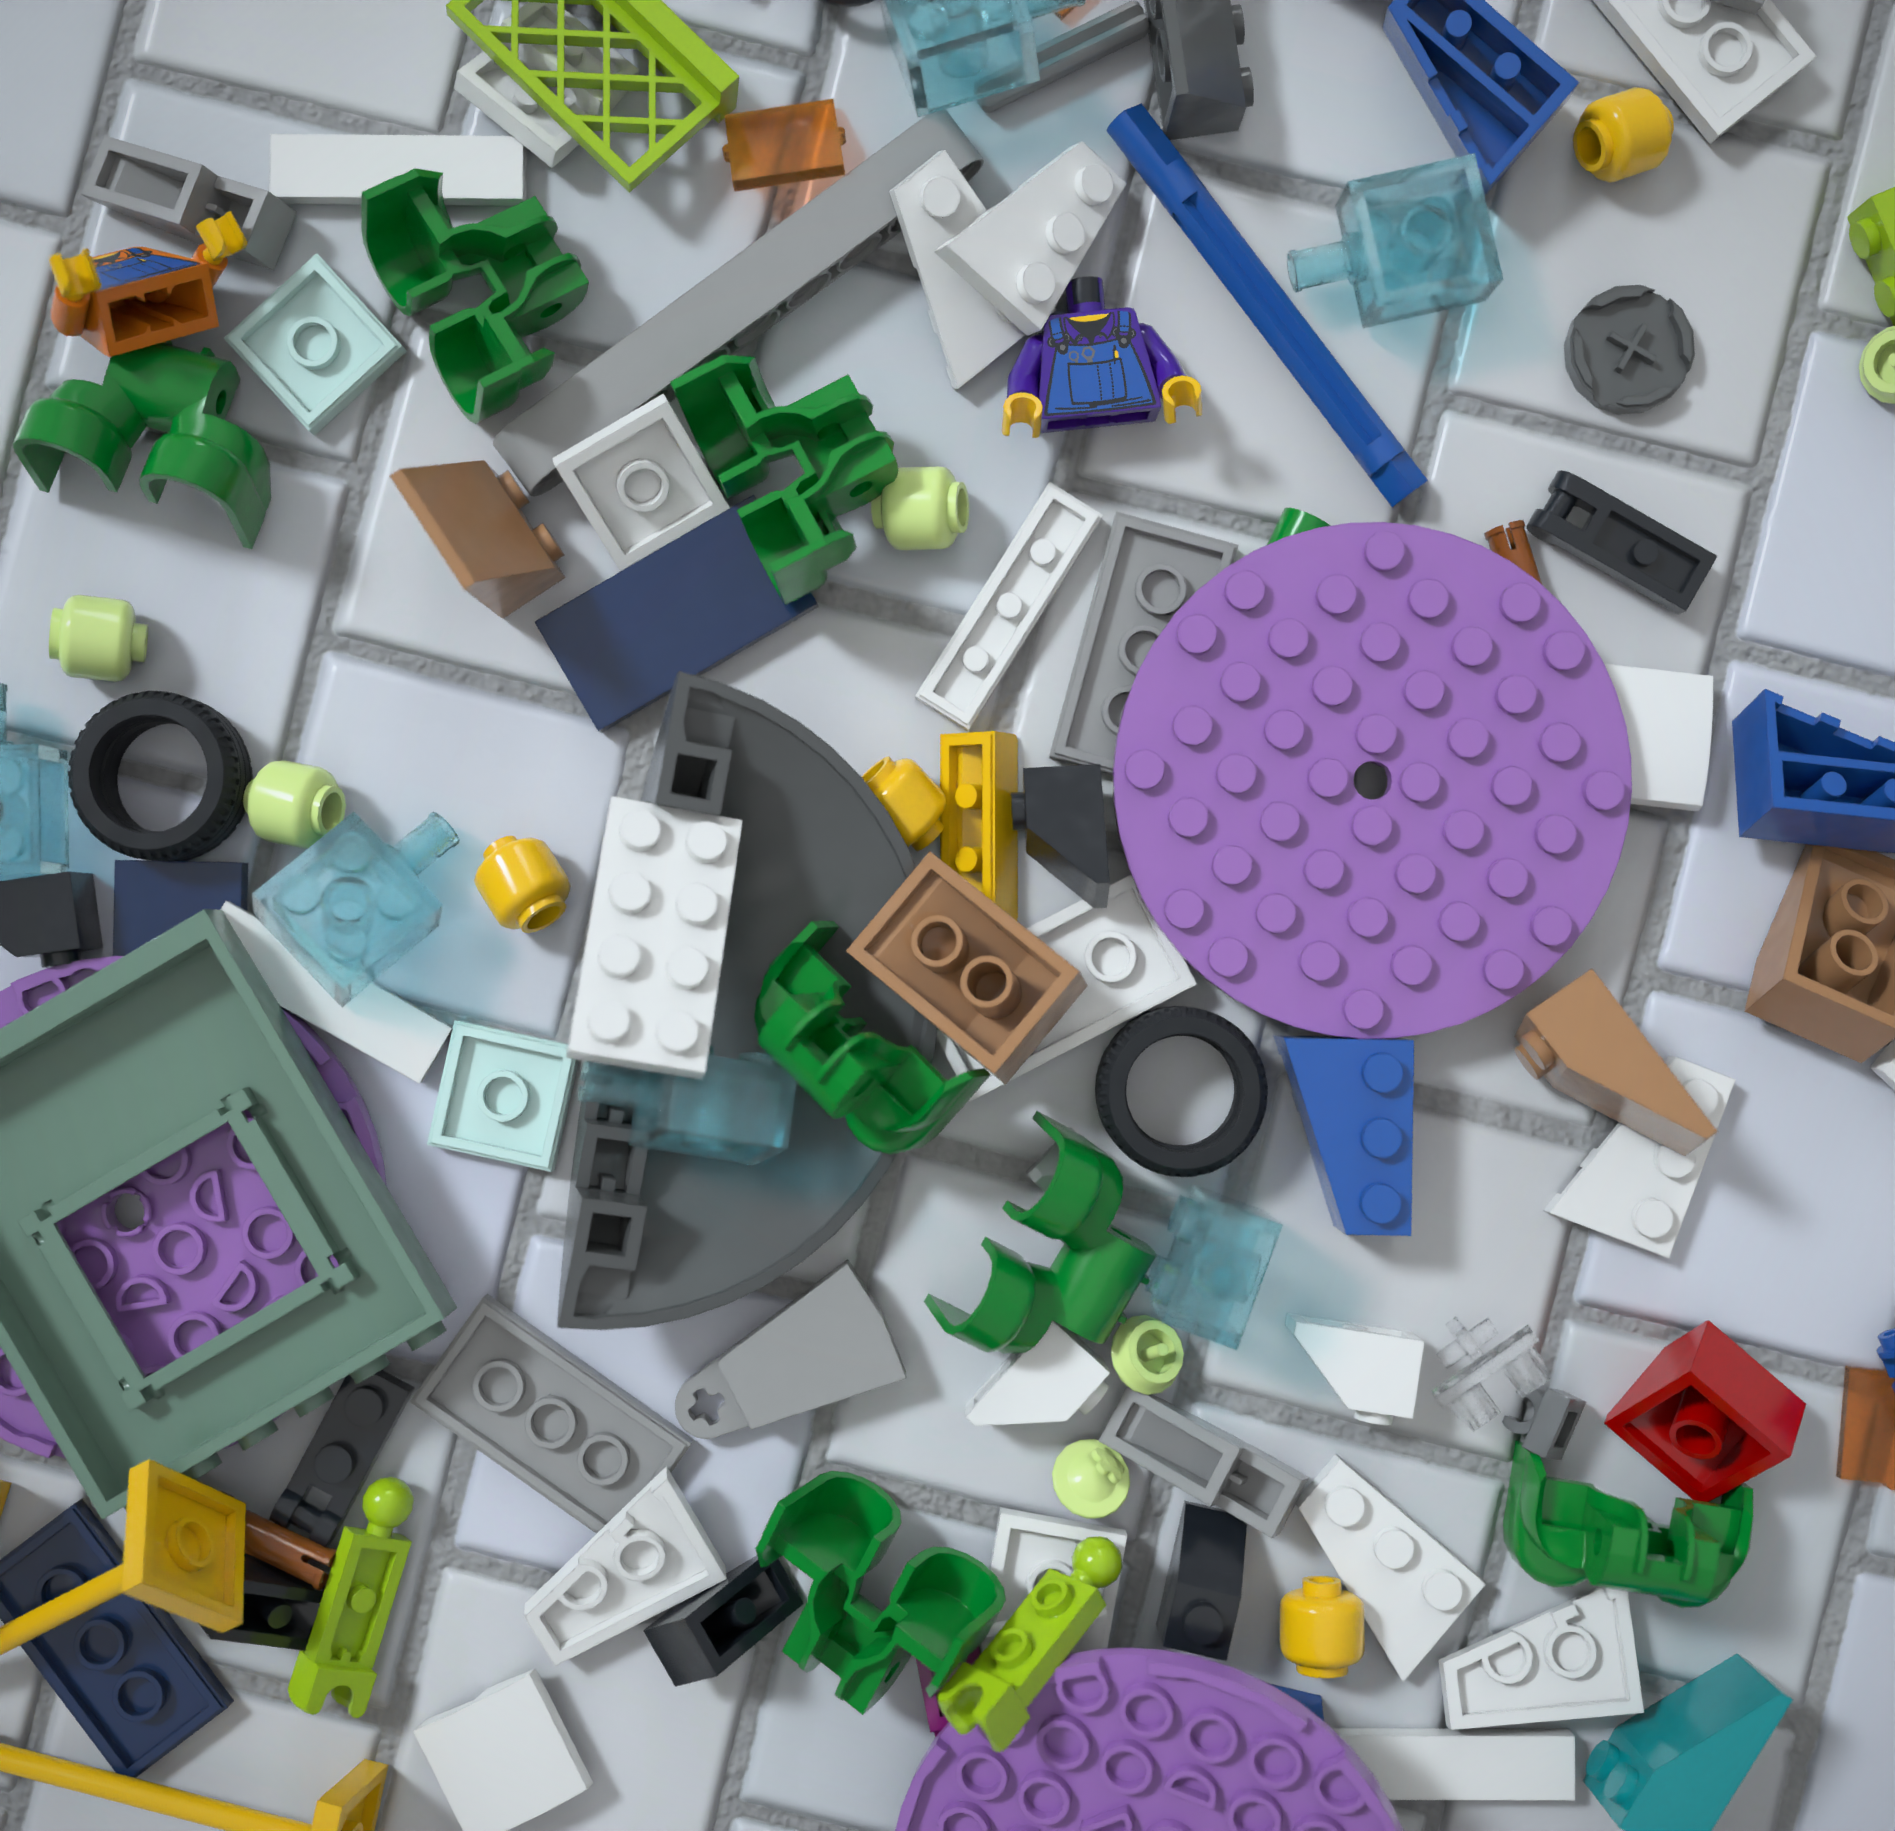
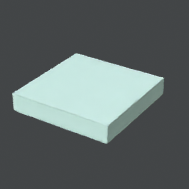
M317 253L224 337V340L314 436L407 352Z
M454 1020L427 1145L549 1172L554 1171L579 1060L566 1058L568 1043L463 1020Z

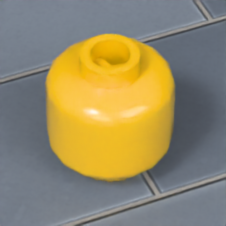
M1634 87L1600 98L1587 105L1580 116L1578 126L1575 128L1573 148L1576 158L1586 171L1592 173L1597 179L1606 182H1616L1654 169L1668 155L1674 130L1673 117L1662 100L1649 89Z
M888 756L879 760L861 776L888 811L907 847L911 845L915 851H920L932 843L942 832L944 825L939 818L946 807V796L914 760L904 758L893 761Z
M506 836L496 840L486 848L483 853L485 860L478 867L474 882L480 895L502 927L513 930L521 929L524 933H532L546 928L561 917L567 907L565 901L569 895L571 885L564 870L544 841L532 837L517 839L515 836Z
M1330 1576L1304 1577L1302 1579V1588L1287 1592L1280 1601V1649L1288 1661L1296 1664V1671L1299 1674L1315 1678L1343 1677L1348 1674V1666L1358 1663L1364 1655V1604L1354 1593L1341 1589V1580L1339 1578Z

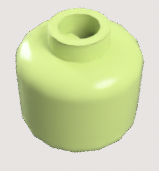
M946 467L898 468V475L895 481L888 484L882 490V494L871 502L873 524L876 529L884 530L888 542L898 550L949 548L955 541L957 534L964 533L967 529L969 499L964 482H956L954 475Z
M74 595L66 601L63 609L53 608L49 631V658L59 660L60 666L67 676L117 682L124 680L128 676L133 661L145 662L148 644V624L136 623L135 610L128 601L106 597Z
M285 760L270 762L248 783L243 796V806L256 835L268 842L304 849L318 847L329 836H333L339 830L345 816L346 802L342 789L339 788L330 772L318 766Z

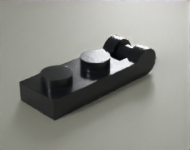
M1557 471L1548 487V491L1551 494L1544 509L1535 510L1526 525V529L1536 538L1563 548L1678 615L1686 612L1718 556L1581 477L1567 471ZM1574 506L1590 513L1582 529L1566 521Z
M380 1370L358 1384H355L350 1374L347 1375L288 1486L275 1504L269 1520L284 1528H288L293 1524L308 1532L310 1540L324 1547H329L346 1519L415 1387L384 1370ZM313 1486L332 1496L325 1510L305 1501Z

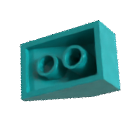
M1736 1653L1644 1709V1713H1638L1616 1726L1608 1741L1603 1740L1599 1742L1592 1750L1586 1764L1587 1774L1583 1782L1616 1825L1624 1831H1712L1793 1699L1751 1662Z

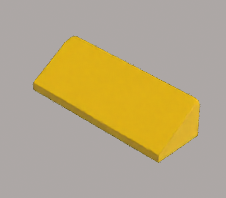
M998 731L940 734V789L946 796V807L940 817V821L944 825L940 833V860L1017 921L1018 830L1013 831L1011 816V792H1018L1017 736Z

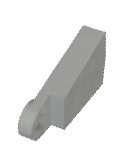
M847 1259L699 1372L690 1376L683 1383L676 1396L675 1414L680 1426L687 1433L697 1438L711 1439L748 1426L752 1430L906 1379V1370L882 1310ZM704 1388L710 1396L718 1393L723 1396L724 1402L718 1407L719 1418L717 1420L711 1421L705 1413L697 1416L693 1414L691 1408L698 1400L697 1390Z

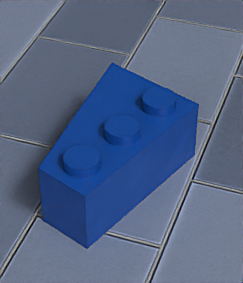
M1393 0L1387 8L1382 29L1482 201L1566 104L1578 86L1579 81L1485 0Z
M1764 689L1732 721L1739 837L1895 853V742L1881 736L1874 741L1840 728L1841 720L1823 712L1817 717H1813L1782 704L1784 696Z
M1273 1035L1293 1091L1291 1093L1297 1112L1300 1113L1311 1148V1157L1333 1226L1346 1235L1411 1236L1414 1040L1404 1038L1358 1039L1335 1036Z

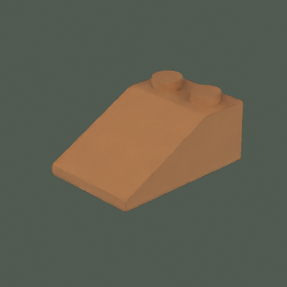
M485 460L401 468L390 475V478L463 589L502 619L566 578L555 562L564 556L563 551L544 523L533 529L521 511V508L530 503V501L509 470L498 476Z
M1805 844L1757 957L1744 1012L1859 1063H1863L1895 1039L1894 859L1876 851Z
M930 851L846 950L849 955L1005 1085L1088 986L1079 970Z
M1590 969L1526 1013L1514 1036L1520 1043L1514 1050L1522 1065L1536 1080L1544 1076L1554 1089L1683 1156L1695 1150L1718 1132L1593 969Z

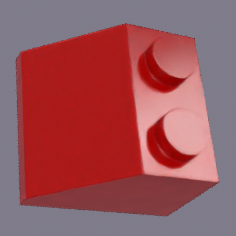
M1707 1320L1663 1348L1607 1414L1604 1424L1691 1499L1709 1502L1791 1457L1806 1403L1712 1322Z

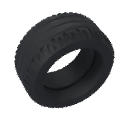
M166 691L132 693L102 707L99 713H95L85 724L86 728L80 731L78 738L74 742L76 747L74 750H71V758L68 764L71 767L70 771H68V787L72 791L70 796L74 808L77 809V814L86 828L100 842L118 853L133 858L170 862L193 859L215 849L222 841L226 840L235 831L236 826L242 821L246 813L243 806L244 791L248 783L253 779V771L250 765L251 759L247 747L244 745L239 732L226 717L200 701ZM177 724L186 728L196 738L203 750L207 764L206 788L197 808L183 822L165 831L146 830L130 817L120 799L118 791L120 762L130 744L142 733L159 725Z
M1186 1006L1158 1008L1131 1020L1115 1034L1107 1045L1096 1073L1095 1098L1097 1110L1110 1138L1126 1156L1138 1165L1152 1172L1172 1177L1204 1175L1214 1172L1234 1161L1248 1148L1254 1137H1256L1267 1108L1268 1084L1266 1072L1261 1057L1250 1039L1236 1025L1222 1016L1207 1010ZM1174 1036L1198 1038L1213 1046L1228 1063L1234 1082L1233 1101L1224 1122L1210 1136L1188 1145H1171L1155 1140L1147 1135L1133 1119L1126 1097L1128 1075L1138 1056L1155 1042Z

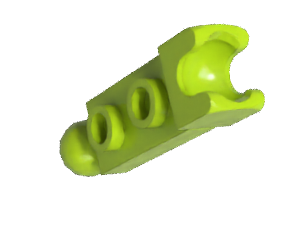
M395 1477L379 1478L369 1485L363 1495L362 1509L369 1521L367 1528L344 1526L306 1650L299 1651L288 1685V1694L291 1701L308 1714H317L322 1709L324 1700L330 1691L332 1698L337 1703L348 1708V1713L353 1718L361 1717L366 1711L377 1673L372 1668L412 1543L404 1535L392 1533L393 1528L406 1521L413 1510L414 1497L410 1487L403 1480Z
M1094 1536L1087 1537L1077 1544L1071 1557L1073 1572L1070 1576L1049 1568L973 1665L963 1662L938 1694L940 1708L949 1723L959 1734H968L978 1724L988 1736L989 1744L995 1752H1002L1010 1745L1030 1719L1026 1708L1106 1607V1603L1098 1588H1106L1115 1582L1123 1568L1121 1552L1112 1541L1106 1537Z

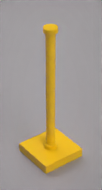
M151 1459L129 1469L123 1564L0 1626V1655L123 1593L221 1633L242 1624L246 1503Z
M0 1742L1 1772L224 1831H375L388 1770L387 1764L368 1759L361 1761L317 1800L312 1824Z

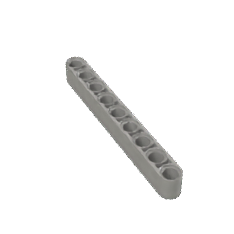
M939 108L923 117L503 427L495 436L493 446L530 496L541 495L564 481L553 463V457L662 394L665 395L670 403L676 398L670 381L705 363L713 361L721 355H735L902 232L889 191L938 151L945 150L966 181L969 182L981 169L984 160L945 108Z

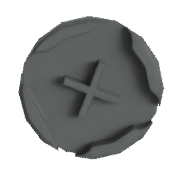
M1643 285L1615 286L1593 297L1572 320L1564 342L1565 369L1576 391L1593 406L1618 415L1643 413L1667 401L1684 382L1695 357L1694 333L1683 309L1671 298L1666 300L1661 295L1653 293L1655 289Z

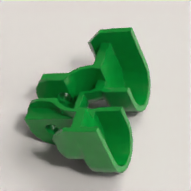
M414 168L402 175H397L362 191L361 232L363 243L372 267L384 290L395 306L407 316L418 313L444 300L452 289L453 281L476 275L482 276L493 295L476 308L463 309L429 326L430 352L442 382L460 411L469 421L477 424L511 407L518 399L520 390L542 380L553 366L555 352L542 348L531 353L522 337L548 328L570 314L583 301L587 294L589 281L581 270V263L577 255L571 253L562 254L553 240L558 230L557 224L553 217L547 215L536 196L479 223L453 227L443 199V173Z
M169 340L112 356L102 385L78 379L66 380L49 398H40L31 404L12 443L14 452L40 491L49 493L67 452L91 466L99 474L106 488L117 493L132 458L131 448L145 428L150 427L168 432L153 444L139 478L140 487L147 500L158 504L167 480L194 487L212 497L224 508L242 546L253 549L264 521L266 510L271 501L270 462L264 448L247 431L225 420L241 381L240 376L231 361L215 357L212 350L203 347L199 353L173 346Z
M721 355L713 361L705 363L670 381L696 443L727 499L763 482L769 475L770 462L791 456L796 457L804 472L803 475L783 491L776 490L739 508L737 513L761 564L785 606L822 587L827 580V570L847 561L856 550L853 533L844 531L836 517L862 507L882 494V490L888 484L894 482L898 475L897 460L892 453L894 441L887 432L877 431L869 418L873 412L871 400L866 395L859 394L849 374L788 406L776 407L764 383L756 358L749 356Z
M811 921L769 964L763 977L761 991L756 999L754 1011L758 1044L833 1119L845 1116L847 1126L856 1139L872 1151L893 1155L921 1148L939 1135L991 1074L985 1068L966 1071L947 1080L912 1045L909 1047L897 1046L873 1031L860 1033L867 1025L861 1017L844 1019L838 1013L845 1004L842 997L852 986L818 954L838 930L839 926L834 921Z
M1036 1111L1032 1119L1057 1143L1059 1148V1161L1055 1175L1046 1192L1031 1209L1025 1210L1008 1200L1002 1209L1012 1220L1045 1237L1054 1240L1059 1239L1064 1243L1051 1267L1026 1262L1017 1252L985 1236L981 1246L990 1256L992 1262L991 1276L987 1289L972 1315L929 1293L924 1300V1303L944 1332L988 1353L994 1351L1004 1354L1028 1352L1045 1335L1052 1321L1087 1340L1104 1344L1117 1322L1123 1324L1126 1322L1127 1317L1123 1312L1140 1283L1148 1285L1150 1279L1146 1273L1157 1256L1147 1243L1111 1224L1120 1206L1124 1190L1123 1176L1114 1160L1082 1135L1071 1131L1068 1127L1039 1111Z
M1515 1442L1503 1520L1504 1542L1511 1558L1535 1581L1551 1587H1573L1589 1580L1593 1586L1654 1595L1661 1601L1679 1608H1695L1717 1600L1728 1588L1731 1579L1744 1564L1750 1550L1753 1524V1488L1749 1487L1746 1483H1742L1722 1494L1720 1504L1676 1497L1674 1508H1672L1670 1526L1657 1524L1648 1518L1644 1510L1635 1502L1607 1494L1595 1488L1592 1483L1548 1477L1541 1457L1523 1448V1442Z
M829 1471L818 1475L778 1501L755 1548L760 1567H767L783 1556L813 1579L807 1603L782 1652L796 1662L799 1668L806 1673L814 1670L822 1663L837 1674L841 1680L834 1695L840 1700L847 1702L862 1715L885 1695L901 1674L911 1656H914L935 1673L931 1683L925 1689L931 1698L944 1687L961 1664L966 1661L968 1655L985 1640L1006 1601L1004 1587L987 1566L969 1554L950 1547L933 1546L922 1550L907 1562L891 1592L890 1604L884 1611L880 1610L859 1593L864 1575L880 1563L902 1523L901 1511L893 1498L881 1487L866 1478L849 1472Z

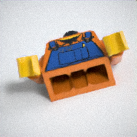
M232 211L227 212L217 220L207 218L196 225V229L204 243L197 247L191 258L147 247H131L95 257L91 256L88 248L82 249V253L66 259H62L60 253L52 255L49 258V263L57 282L50 311L54 327L65 336L82 337L108 357L219 327L213 287L228 264L227 257L243 250L248 244Z

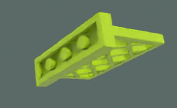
M451 0L446 4L447 16L629 193L712 119L720 123L736 109L739 75L662 0H500L512 1L511 27L483 25L471 11L484 0ZM519 2L556 3L557 29L519 27ZM565 4L592 5L603 16V31L565 29ZM610 23L619 32H610ZM501 42L511 43V51ZM519 43L557 45V71L529 70L519 60ZM565 46L603 48V73L565 72ZM610 48L637 49L648 59V76L610 74ZM656 68H657L664 76H656ZM548 87H557V96ZM565 88L603 89V116L574 114L564 104ZM610 90L649 92V118L610 116ZM656 92L683 93L697 108L683 120L656 118ZM593 131H602L603 141ZM610 132L649 134V150L629 167L610 149ZM656 134H666L656 143Z

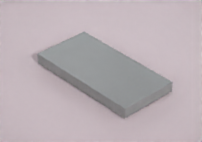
M1116 511L1049 758L1075 765L1100 764L1101 772L1113 775L1116 736L1125 701L1140 666L1152 644L1174 614L1199 588L1224 568L1234 563L1238 549L1237 544Z
M489 1294L481 1299L410 1400L416 1407L596 1534L666 1466L672 1472L694 1440Z

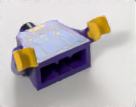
M1093 276L1075 278L1070 280L1065 288L1068 313L1050 315L1043 326L1042 333H1037L1026 340L1008 376L1007 399L1003 405L1002 434L1009 436L1010 426L1018 422L1027 423L1033 428L1032 438H1038L1040 433L1155 422L1161 408L1160 397L1163 399L1165 421L1167 424L1176 423L1175 408L1178 406L1186 405L1192 407L1196 411L1197 417L1203 414L1201 386L1197 380L1186 376L1178 358L1151 325L1139 323L1134 308H1105L1102 278Z

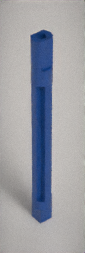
M1141 103L1121 112L1106 130L1325 417L1391 507L1406 499L1428 481L1368 403Z

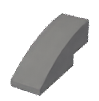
M105 135L81 192L83 196L96 203L199 245L204 242L196 229V225L207 218L217 220L227 212L232 211L248 244L246 248L231 256L274 270L297 213L267 190L218 176L202 164Z
M1128 1386L1124 1390L1099 1439V1442L1210 1507L1213 1505L1218 1506L1270 1538H1274L1281 1533L1309 1477L1209 1422L1153 1394L1145 1395L1131 1390Z

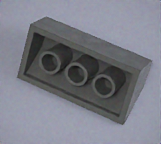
M1144 0L1145 14L1149 24L1148 35L1162 131L1169 140L1238 131L1246 107H1252L1254 102L1252 73L1250 67L1240 68L1237 45L1244 44L1245 39L1244 17L1241 5H1231L1230 0Z

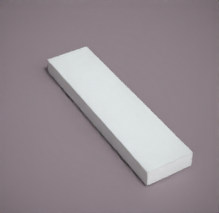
M270 134L269 192L285 204H362V191L397 175H402L414 168L443 173L442 193L445 205L515 206L527 200V148L513 136Z
M1049 482L915 695V698L969 732L1099 525L1103 515Z
M225 901L221 910L281 1007L415 1082L422 1083L451 1034L452 1026L234 903Z
M1332 1728L1356 1752L1372 1772L1389 1800L1575 1801V1735L1570 1729Z

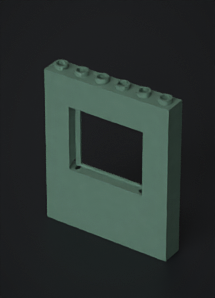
M203 909L0 1028V1347L102 1520L123 1507L127 1511L129 1469L151 1459L196 1480L222 1463L217 1452L228 1445L238 1441L243 1451L252 1447L279 1430L273 1419L294 1407L300 1418L335 1397L329 1386L350 1374L355 1384H358L391 1364L385 1354L391 1349L407 1341L411 1350L414 1351L447 1331L441 1320L457 1309L455 1302L293 1029L283 1009L222 910ZM248 1110L254 1120L249 1122L243 1111ZM229 1122L317 1272L318 1277L148 1377H145L56 1223ZM331 1255L338 1261L339 1266L336 1268L329 1259Z

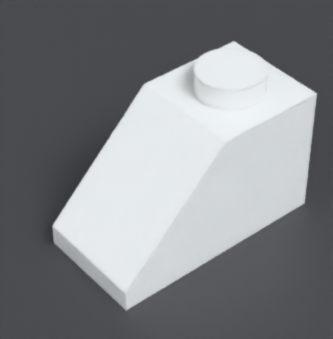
M1287 1312L1286 1327L1339 1399L1348 1409L1355 1410V1419L1378 1425H1392L1394 1416L1413 1419L1424 1341L1412 1331Z
M1052 1321L1047 1332L1036 1346L1025 1353L1011 1354L966 1403V1418L975 1426L1068 1421L1077 1410L1084 1415L1087 1414L1103 1398L1109 1388V1385L1104 1381L1110 1374L1106 1361L1074 1332Z

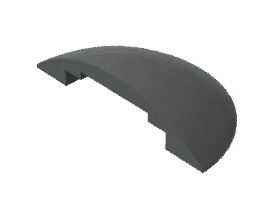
M681 671L677 672L640 801L743 820L706 1071L702 1080L587 1061L564 1235L558 1303V1328L610 1330L647 1327L689 1318L736 1301L768 1285L799 1265L833 1237L864 1204L889 1169L896 1154L891 1155L872 1151L860 1143L847 1126L845 1116L833 1119L758 1044L754 1011L756 999L761 991L763 977L769 964L811 921H834L839 926L838 930L818 952L852 986L842 997L845 1004L838 1013L844 1019L861 1017L867 1025L860 1033L873 1031L897 1046L909 1047L912 1045L931 1064L935 1052L937 1028L846 952L916 868L910 851L888 811L864 779L829 744L798 720L762 699L724 683Z

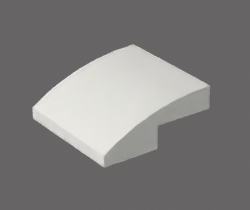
M526 3L519 9V27L557 29V4ZM565 10V29L591 31ZM511 15L502 21L501 26L511 27ZM501 42L511 51V43ZM519 43V60L529 70L557 71V45ZM565 46V72L603 73V48ZM610 48V74L639 75L640 70L615 49ZM484 51L457 71L454 89L551 168L579 145ZM548 87L557 96V87ZM565 88L564 104L576 115L603 116V89ZM610 90V112L628 91Z
M1604 664L1617 692L1627 728L1631 754V804L1699 811L1703 806L1710 758L1713 720V676Z
M536 1668L487 1688L475 1700L426 1719L413 1731L463 1831H508L587 1790L593 1784Z

